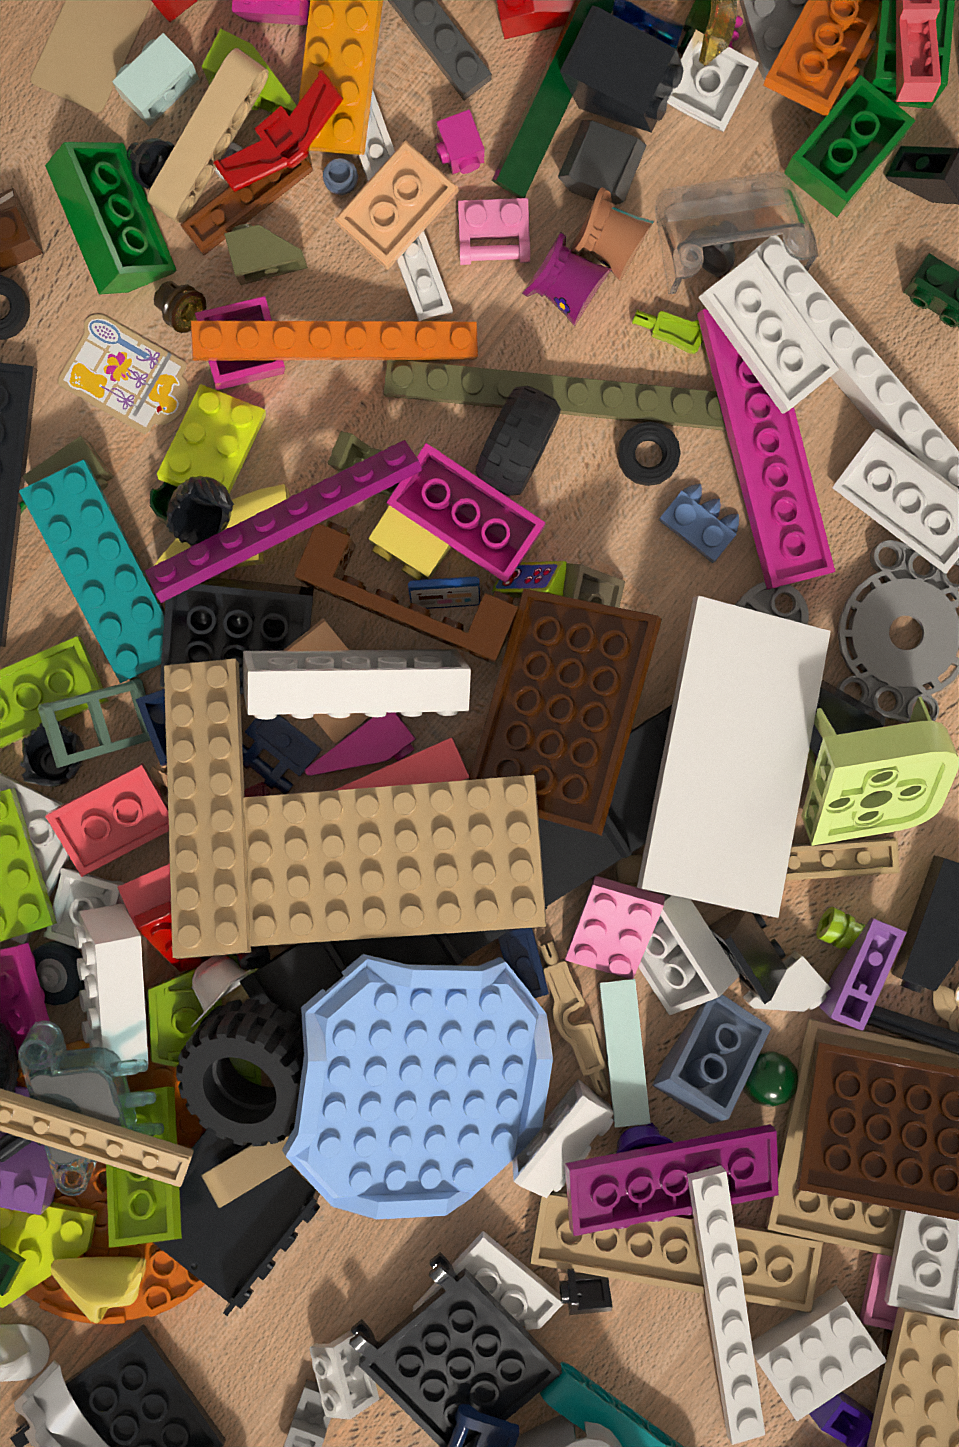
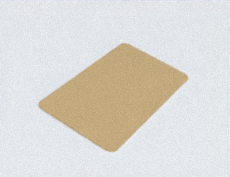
M66 0L31 75V83L93 112L99 113L103 111L114 87L112 81L116 78L120 68L123 67L152 1Z

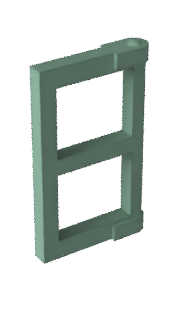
M139 678L38 705L43 727H45L57 768L151 741L135 700L146 696L143 683ZM130 691L143 734L111 742L99 699ZM87 703L100 746L67 755L54 711Z

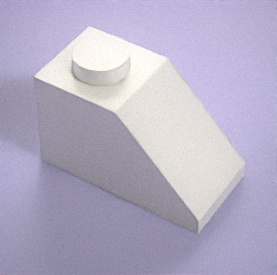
M794 951L783 961L787 970L771 1001L764 1004L751 991L743 996L746 1002L754 1009L805 1012L808 1008L812 1010L818 1007L826 999L825 993L831 988L801 954Z

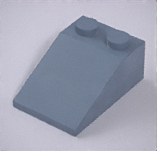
M723 994L718 998L702 1003L667 1054L652 1086L709 1124L727 1120L736 1105L771 1027Z

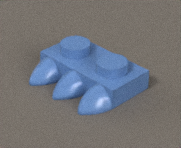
M694 484L678 494L659 518V521L710 562L714 563L737 535L739 514L727 515L718 520L721 508L720 499H712L699 505L702 496L701 484Z

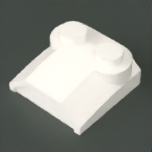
M695 30L681 58L683 66L681 83L677 88L673 89L667 104L709 127L724 132L759 63Z
M61 868V876L52 907L57 924L48 926L43 937L77 947L74 927L80 925L79 911L124 904L117 887L125 883L110 881L89 874L81 877L78 871Z

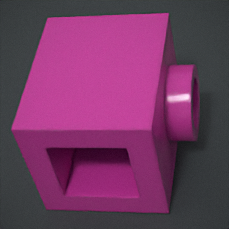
M470 109L436 122L439 142L435 146L441 164L448 163L452 175L458 172L468 174L477 170L480 164L484 163L485 149Z

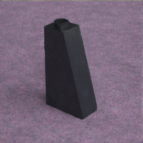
M935 855L930 864L892 972L894 976L902 979L900 986L918 993H922L923 987L936 991L959 960V863Z

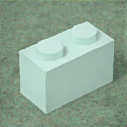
M162 33L157 39L150 40L143 47L142 53L131 64H125L121 67L112 82L120 97L150 126L195 84L199 77L193 63Z

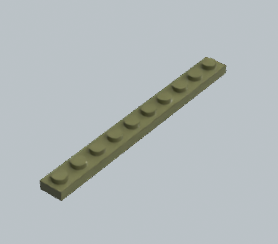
M387 360L384 386L385 397L503 408L515 387L528 385L556 399L561 408L560 414L644 423L655 422L663 425L726 431L717 391L409 360Z

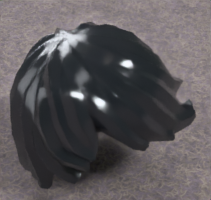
M207 476L190 477L173 492L167 512L166 526L169 528V532L179 539L180 543L187 542L190 546H193L227 528L234 503L226 487L216 479Z
M57 721L67 755L84 751L85 748L81 738L76 733H73L70 726H62ZM39 723V727L36 730L32 729L30 731L31 734L27 738L23 737L22 753L24 757L20 766L25 768V772L22 774L25 782L49 787L67 784L70 779L75 778L79 768L83 766V761H79L66 766L56 767L46 730L42 723Z

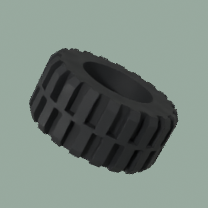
M246 999L243 1004L241 1000L227 1002L226 1005L216 1007L203 1019L186 1042L178 1057L179 1064L176 1067L177 1081H180L178 1088L182 1099H187L186 1108L191 1115L196 1114L200 1118L199 1123L205 1129L210 1127L216 1131L215 1136L223 1140L226 1137L233 1139L234 1144L246 1145L247 1142H250L253 1147L265 1146L268 1141L270 1144H276L290 1136L295 1126L304 1060L302 1025L295 1020V1014L289 1010L286 1013L279 1010V1005L267 1002L264 1005L260 1004V1000ZM229 1057L241 1058L257 1065L269 1076L274 1087L260 1086L245 1079L234 1068Z

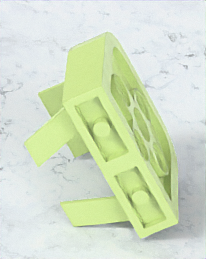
M922 696L917 698L909 723L839 735L835 733L823 710L817 708L814 725L823 740L816 763L813 751L809 747L806 769L810 786L801 814L811 846L912 828L928 821L939 812L959 769V756L947 728L942 723L931 720Z

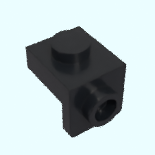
M574 1268L566 1270L564 1281H559L561 1303L568 1304L569 1315L612 1311L613 1305L608 1277L586 1273L575 1274Z

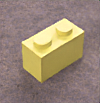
M391 506L388 507L368 538L370 543L374 545L373 553L387 562H390L392 558L396 559L404 565L401 570L415 580H420L422 577L427 580L431 579L451 546Z

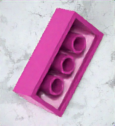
M426 443L417 456L422 471L401 481L386 503L506 583L544 530L546 522Z

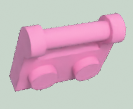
M528 198L458 201L460 265H471V261L519 259L520 263L530 262ZM519 238V245L470 246V240Z

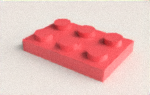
M144 763L47 812L45 815L81 877L169 831L168 805Z

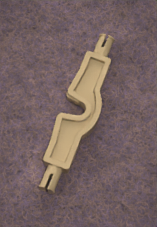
M553 940L547 941L551 955H549L545 943L539 945V948L547 964L543 967V972L554 998L553 1018L560 1035L572 1045L582 1074L590 1076L595 1094H602L598 1080H600L605 1093L610 1090L602 1071L606 1068V1064L598 1045L593 1022L589 1019L576 1023L568 1020V1015L571 1012L584 1006L583 996L572 978L566 960L559 959Z

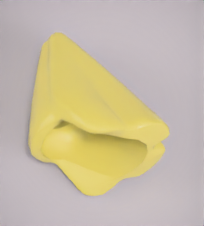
M82 1257L58 1259L51 1263L52 1276L77 1307L94 1323H99L109 1308L127 1306L134 1303L138 1297L140 1283L146 1271V1259L141 1257Z

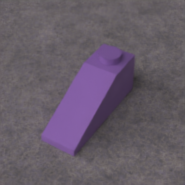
M871 917L832 974L828 983L831 989L825 993L827 997L819 1005L831 1019L861 1031L864 1030L906 935V931Z

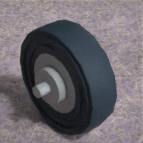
M52 941L41 945L32 952L35 957V969L39 984L45 994V1003L53 1006L67 1004L79 996L80 990L85 989L84 980H80L77 970V959L82 958V954L77 948L58 941Z

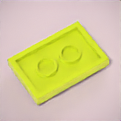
M200 384L157 472L158 479L178 487L190 477L207 476L222 483L230 494L266 417L265 409Z

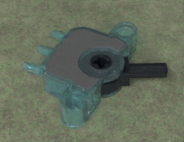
M39 1021L31 1026L18 1051L29 1098L152 1137L163 1134L164 1126L162 1123L149 1122L137 1124L134 1107L154 1103L156 1101L155 1092L139 1091L130 1093L126 1075L146 1072L148 1069L146 1060L132 1059L121 1061L114 1051L105 1047L67 1051L63 1034L55 1023ZM6 1133L0 1138V1162H5L32 1141ZM44 1145L57 1189L68 1196H76L83 1193L87 1188L97 1161Z

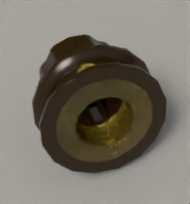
M172 281L161 284L155 292L153 299L154 305L162 311L164 322L179 333L191 331V321H197L195 313L205 311L207 307L206 298L201 292L188 284L178 286Z

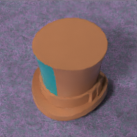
M602 187L599 189L584 224L572 242L570 249L574 254L581 250L587 254L591 253L603 265L611 268L614 276L621 281L654 221L616 208L615 204L611 203V193Z

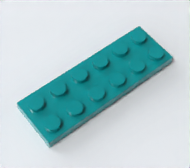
M83 459L19 490L119 682H125L160 665L162 661L165 611L155 595L87 460Z

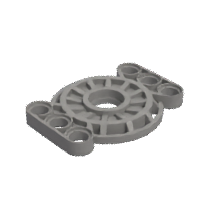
M886 540L877 544L870 553L871 566L878 573L869 576L854 589L846 600L840 614L838 625L839 648L844 662L853 676L842 679L836 688L844 692V688L848 683L854 682L858 684L862 690L859 701L882 713L885 718L903 723H909L912 715V706L917 701V698L922 696L923 701L929 705L931 720L935 721L939 714V706L931 694L941 691L959 675V658L956 657L959 649V616L955 609L959 606V584L951 583L947 578V573L945 574L932 563H930V570L926 575L917 574L913 569V561L917 556L921 555L905 543ZM883 547H889L896 553V562L891 567L883 565L878 558L879 552ZM959 559L955 562L954 565L959 566ZM882 577L886 583L882 584L879 578ZM870 584L871 590L860 601L855 600L862 589ZM950 593L955 600L950 601L945 594ZM851 608L853 612L849 620L848 630H845L847 615ZM900 616L914 618L922 629V638L913 649L902 650L891 642L889 636L890 626ZM846 638H848L849 648L853 655V659H851L849 652L847 650ZM950 665L956 666L947 678L942 682L939 681L938 677ZM856 666H859L863 672L860 673ZM928 683L932 688L926 690L922 685ZM884 691L891 692L896 699V704L890 711H884L878 705V697Z

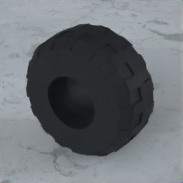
M528 385L513 389L492 427L476 465L475 473L481 480L507 496L520 495L559 419L561 408L556 399Z

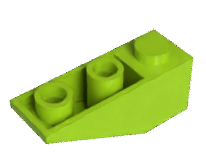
M220 28L202 64L208 85L210 86L227 55L233 49L238 48L269 71L267 82L251 109L258 110L261 108L272 114L282 106L291 115L297 105L253 44Z

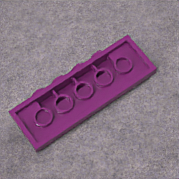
M771 1124L565 1163L569 1229L573 1236L613 1228L624 1229L630 1225L648 1221L659 1222L665 1218L683 1214L693 1215L687 1174L717 1166H722L727 1172L731 1205L778 1196L777 1131Z

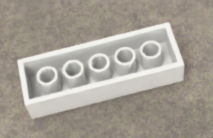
M457 649L243 651V694L248 715H254L258 719H273L277 714H291L294 718L306 719L313 717L314 714L327 713L334 718L349 717L350 713H365L369 717L386 716L387 712H401L402 715L410 717L420 716L422 712H436L443 716H454L458 714V711H469L471 668Z

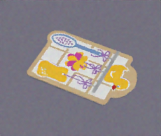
M95 314L86 319L84 323L85 333L58 378L59 386L143 434L150 432L154 424L166 425L176 419L185 410L188 400V384L182 377L186 370V362L104 315Z

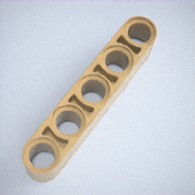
M233 49L223 61L148 193L147 201L176 223L184 221L192 211L216 170L213 162L222 160L267 82L268 69L240 49Z
M289 1136L284 1141L276 1144H270L268 1141L265 1146L253 1147L250 1145L201 1175L218 1208L292 1165L282 1151Z

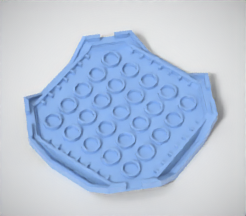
M362 954L341 972L344 976L327 991L322 989L301 1007L304 1060L295 1126L282 1151L286 1158L332 1207L376 1220L446 1216L471 1199L520 1154L542 1128L553 1063L547 1014L501 957L479 966L407 965Z

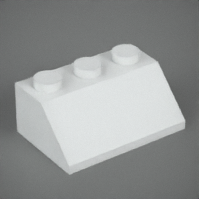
M663 894L665 896L664 907L638 967L670 1016L720 997L740 975L691 899Z
M577 1079L545 1119L540 1131L527 1147L513 1159L514 1182L520 1187L545 1198L553 1190L558 1192L566 1183L565 1163L584 1160L591 1150L589 1144L597 1134L601 1137L611 1127L614 1121L611 1118L614 1114L611 1105Z

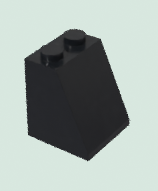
M592 6L560 73L579 109L652 133L657 121L662 120L666 113L667 101L673 89L677 88L681 83L683 66L677 50L672 46L603 9Z

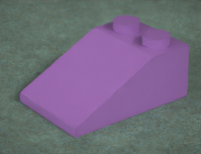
M17 1086L14 1089L16 1094L30 1097L33 1091L32 1088ZM0 1131V1138L6 1133ZM32 1141L5 1162H0L1 1208L41 1215L54 1200L61 1163L53 1161L49 1146L44 1144L39 1146L36 1142Z

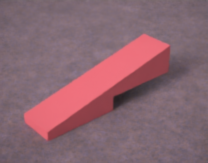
M896 0V102H933L939 89L941 75L936 18L940 11L939 0Z

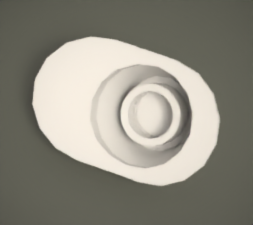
M215 955L202 963L195 970L192 978V988L204 1013L191 1027L202 1018L216 1001L241 984L239 981L253 973L255 969L245 971L226 955Z
M27 1324L0 1325V1382L29 1379L42 1371L48 1362L50 1353L48 1340L42 1331Z

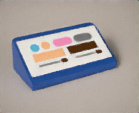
M477 576L413 580L408 583L410 603L417 604L426 609L478 606L481 602L480 581Z

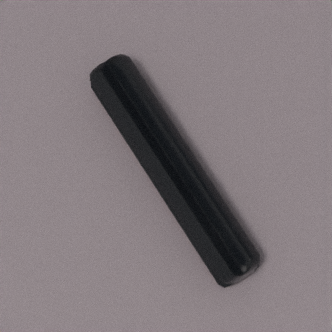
M874 1005L866 1025L959 1055L958 1032Z

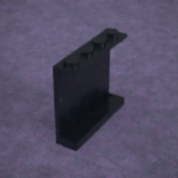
M208 1127L191 1148L194 1152L182 1185L179 1187L182 1239L153 1243L225 1299L228 1303L223 1314L228 1316L235 1306L241 1309L254 1292L250 1287L259 1277L263 1281L276 1264L273 1260L276 1253L280 1249L286 1252L298 1236L295 1229L302 1220L309 1223L320 1208V1205L317 1203L320 1193L303 1175L291 1166H288L233 1201L218 1208L201 1175L252 1145V1143L247 1142L246 1145L234 1144L233 1139L226 1137L223 1140L215 1136L216 1131Z

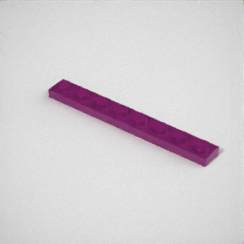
M403 440L191 546L175 556L159 562L157 565L145 570V573L160 603L421 472L420 462L407 442Z

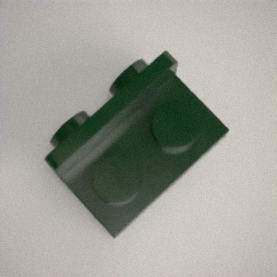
M929 253L903 293L908 295L910 301L917 307L928 308L938 314L944 324L959 328V271Z

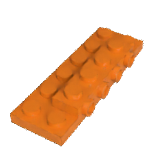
M808 0L768 72L763 86L827 116L844 87L849 89L855 82L861 70L855 66L857 61L860 59L865 62L876 40L870 37L874 31H877L879 0Z

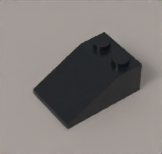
M734 909L708 927L740 975L739 978L744 986L766 1004L772 1000L787 970L781 960L786 957V954L775 939L769 941L762 929L767 927L760 914Z

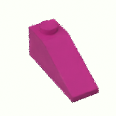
M387 712L386 716L370 719L304 771L308 776L389 761L393 757L400 761L414 750L411 743L416 740V737L396 712Z

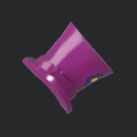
M560 232L542 265L522 294L526 297L536 293L541 297L545 296L567 317L573 326H576L610 273L611 268L593 263L572 253V250L566 246V235Z

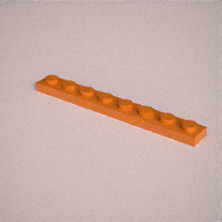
M191 321L193 361L475 360L478 358L477 322Z

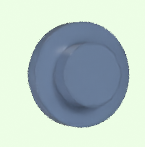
M342 158L330 161L323 171V181L326 188L336 195H345L353 191L358 182V173L354 164Z

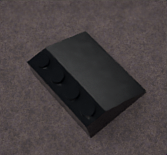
M211 577L166 600L160 686L165 687V665L236 659L239 662L240 694H243V651H283L300 636L309 631L314 588Z

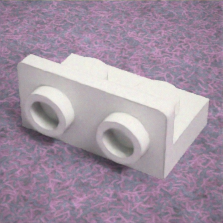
M351 1330L329 1344L315 1343L309 1348L321 1396V1404L326 1417L352 1419L379 1400L376 1383L359 1367V1359L362 1354L349 1344L350 1339L354 1337Z

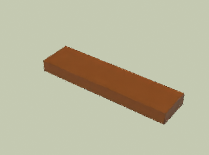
M305 158L294 168L285 167L238 191L233 192L229 186L180 225L204 256L226 239L224 233L232 232L234 227L246 224L309 175L313 168Z

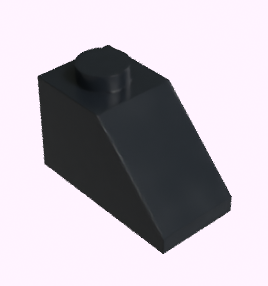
M900 146L885 177L888 181L932 203L959 205V148Z

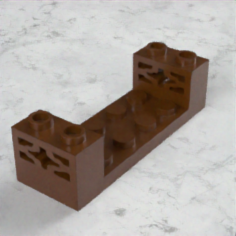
M327 521L326 526L319 523L314 526L294 573V577L302 584L313 587L320 592L487 662L496 663L518 610V606L513 605L514 598L498 591H494L492 596L484 593L469 631L466 633L463 631L464 625L453 619L443 617L442 622L430 618L432 615L430 610L414 603H410L409 608L399 605L397 596L381 589H377L375 594L366 591L367 587L364 586L363 582L344 575L356 547L350 537L351 534L347 532L348 529L331 521Z

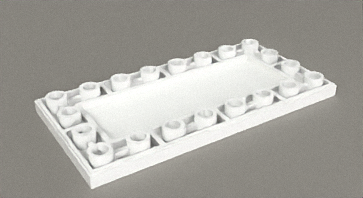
M702 596L693 597L637 888L761 915L779 917L831 631Z

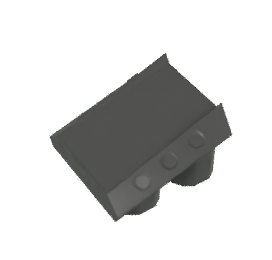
M582 120L558 178L571 193L594 201L599 189L604 187L611 193V203L615 205L621 204L627 198L632 180L647 145L632 135L593 120Z

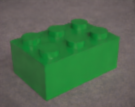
M860 75L792 156L783 174L837 218L901 142L916 120Z

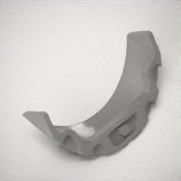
M55 1360L14 1402L15 1411L26 1418L30 1427L25 1432V1435L31 1446L109 1447L79 1410L65 1384L60 1365Z

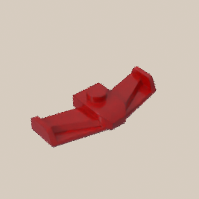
M323 70L318 72L319 76L291 115L288 114L285 108L280 106L254 128L262 140L220 161L216 160L213 162L233 192L285 167L294 168L308 156L309 146L343 100V96Z

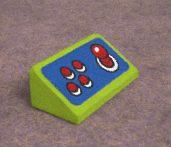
M521 562L506 583L499 578L497 579L492 593L498 591L512 598H521L523 589L563 596L567 562Z

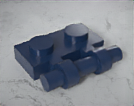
M277 714L273 719L255 718L245 731L255 742L250 748L242 743L243 767L247 770L252 768L265 779L264 784L269 788L273 789L275 787L282 794H287L294 786L284 777L288 769L292 770L299 777L302 776L305 772L304 770L311 765L323 749L280 714ZM264 749L280 761L275 768L259 757Z

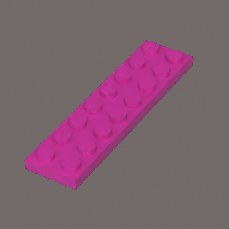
M702 309L697 313L767 590L835 572L794 407L783 414L709 311Z

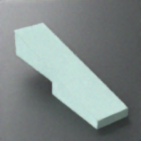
M631 979L599 983L614 1126L616 1128L651 1124L636 981Z

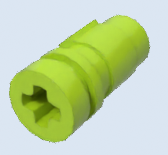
M831 906L821 917L816 936L818 939L829 944L832 943L833 946L839 949L845 947L849 951L866 925L855 922V917Z

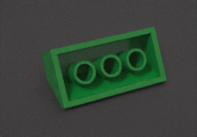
M63 142L46 163L45 167L99 295L129 293L174 274L177 269L143 188L135 181L132 175L124 143Z

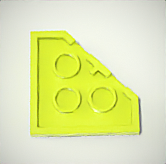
M52 1202L41 1215L0 1207V1244L26 1259L9 1292L3 1296L0 1295V1308H4L51 1276V1263L54 1260L77 1258L88 1251L92 1244L98 1211Z

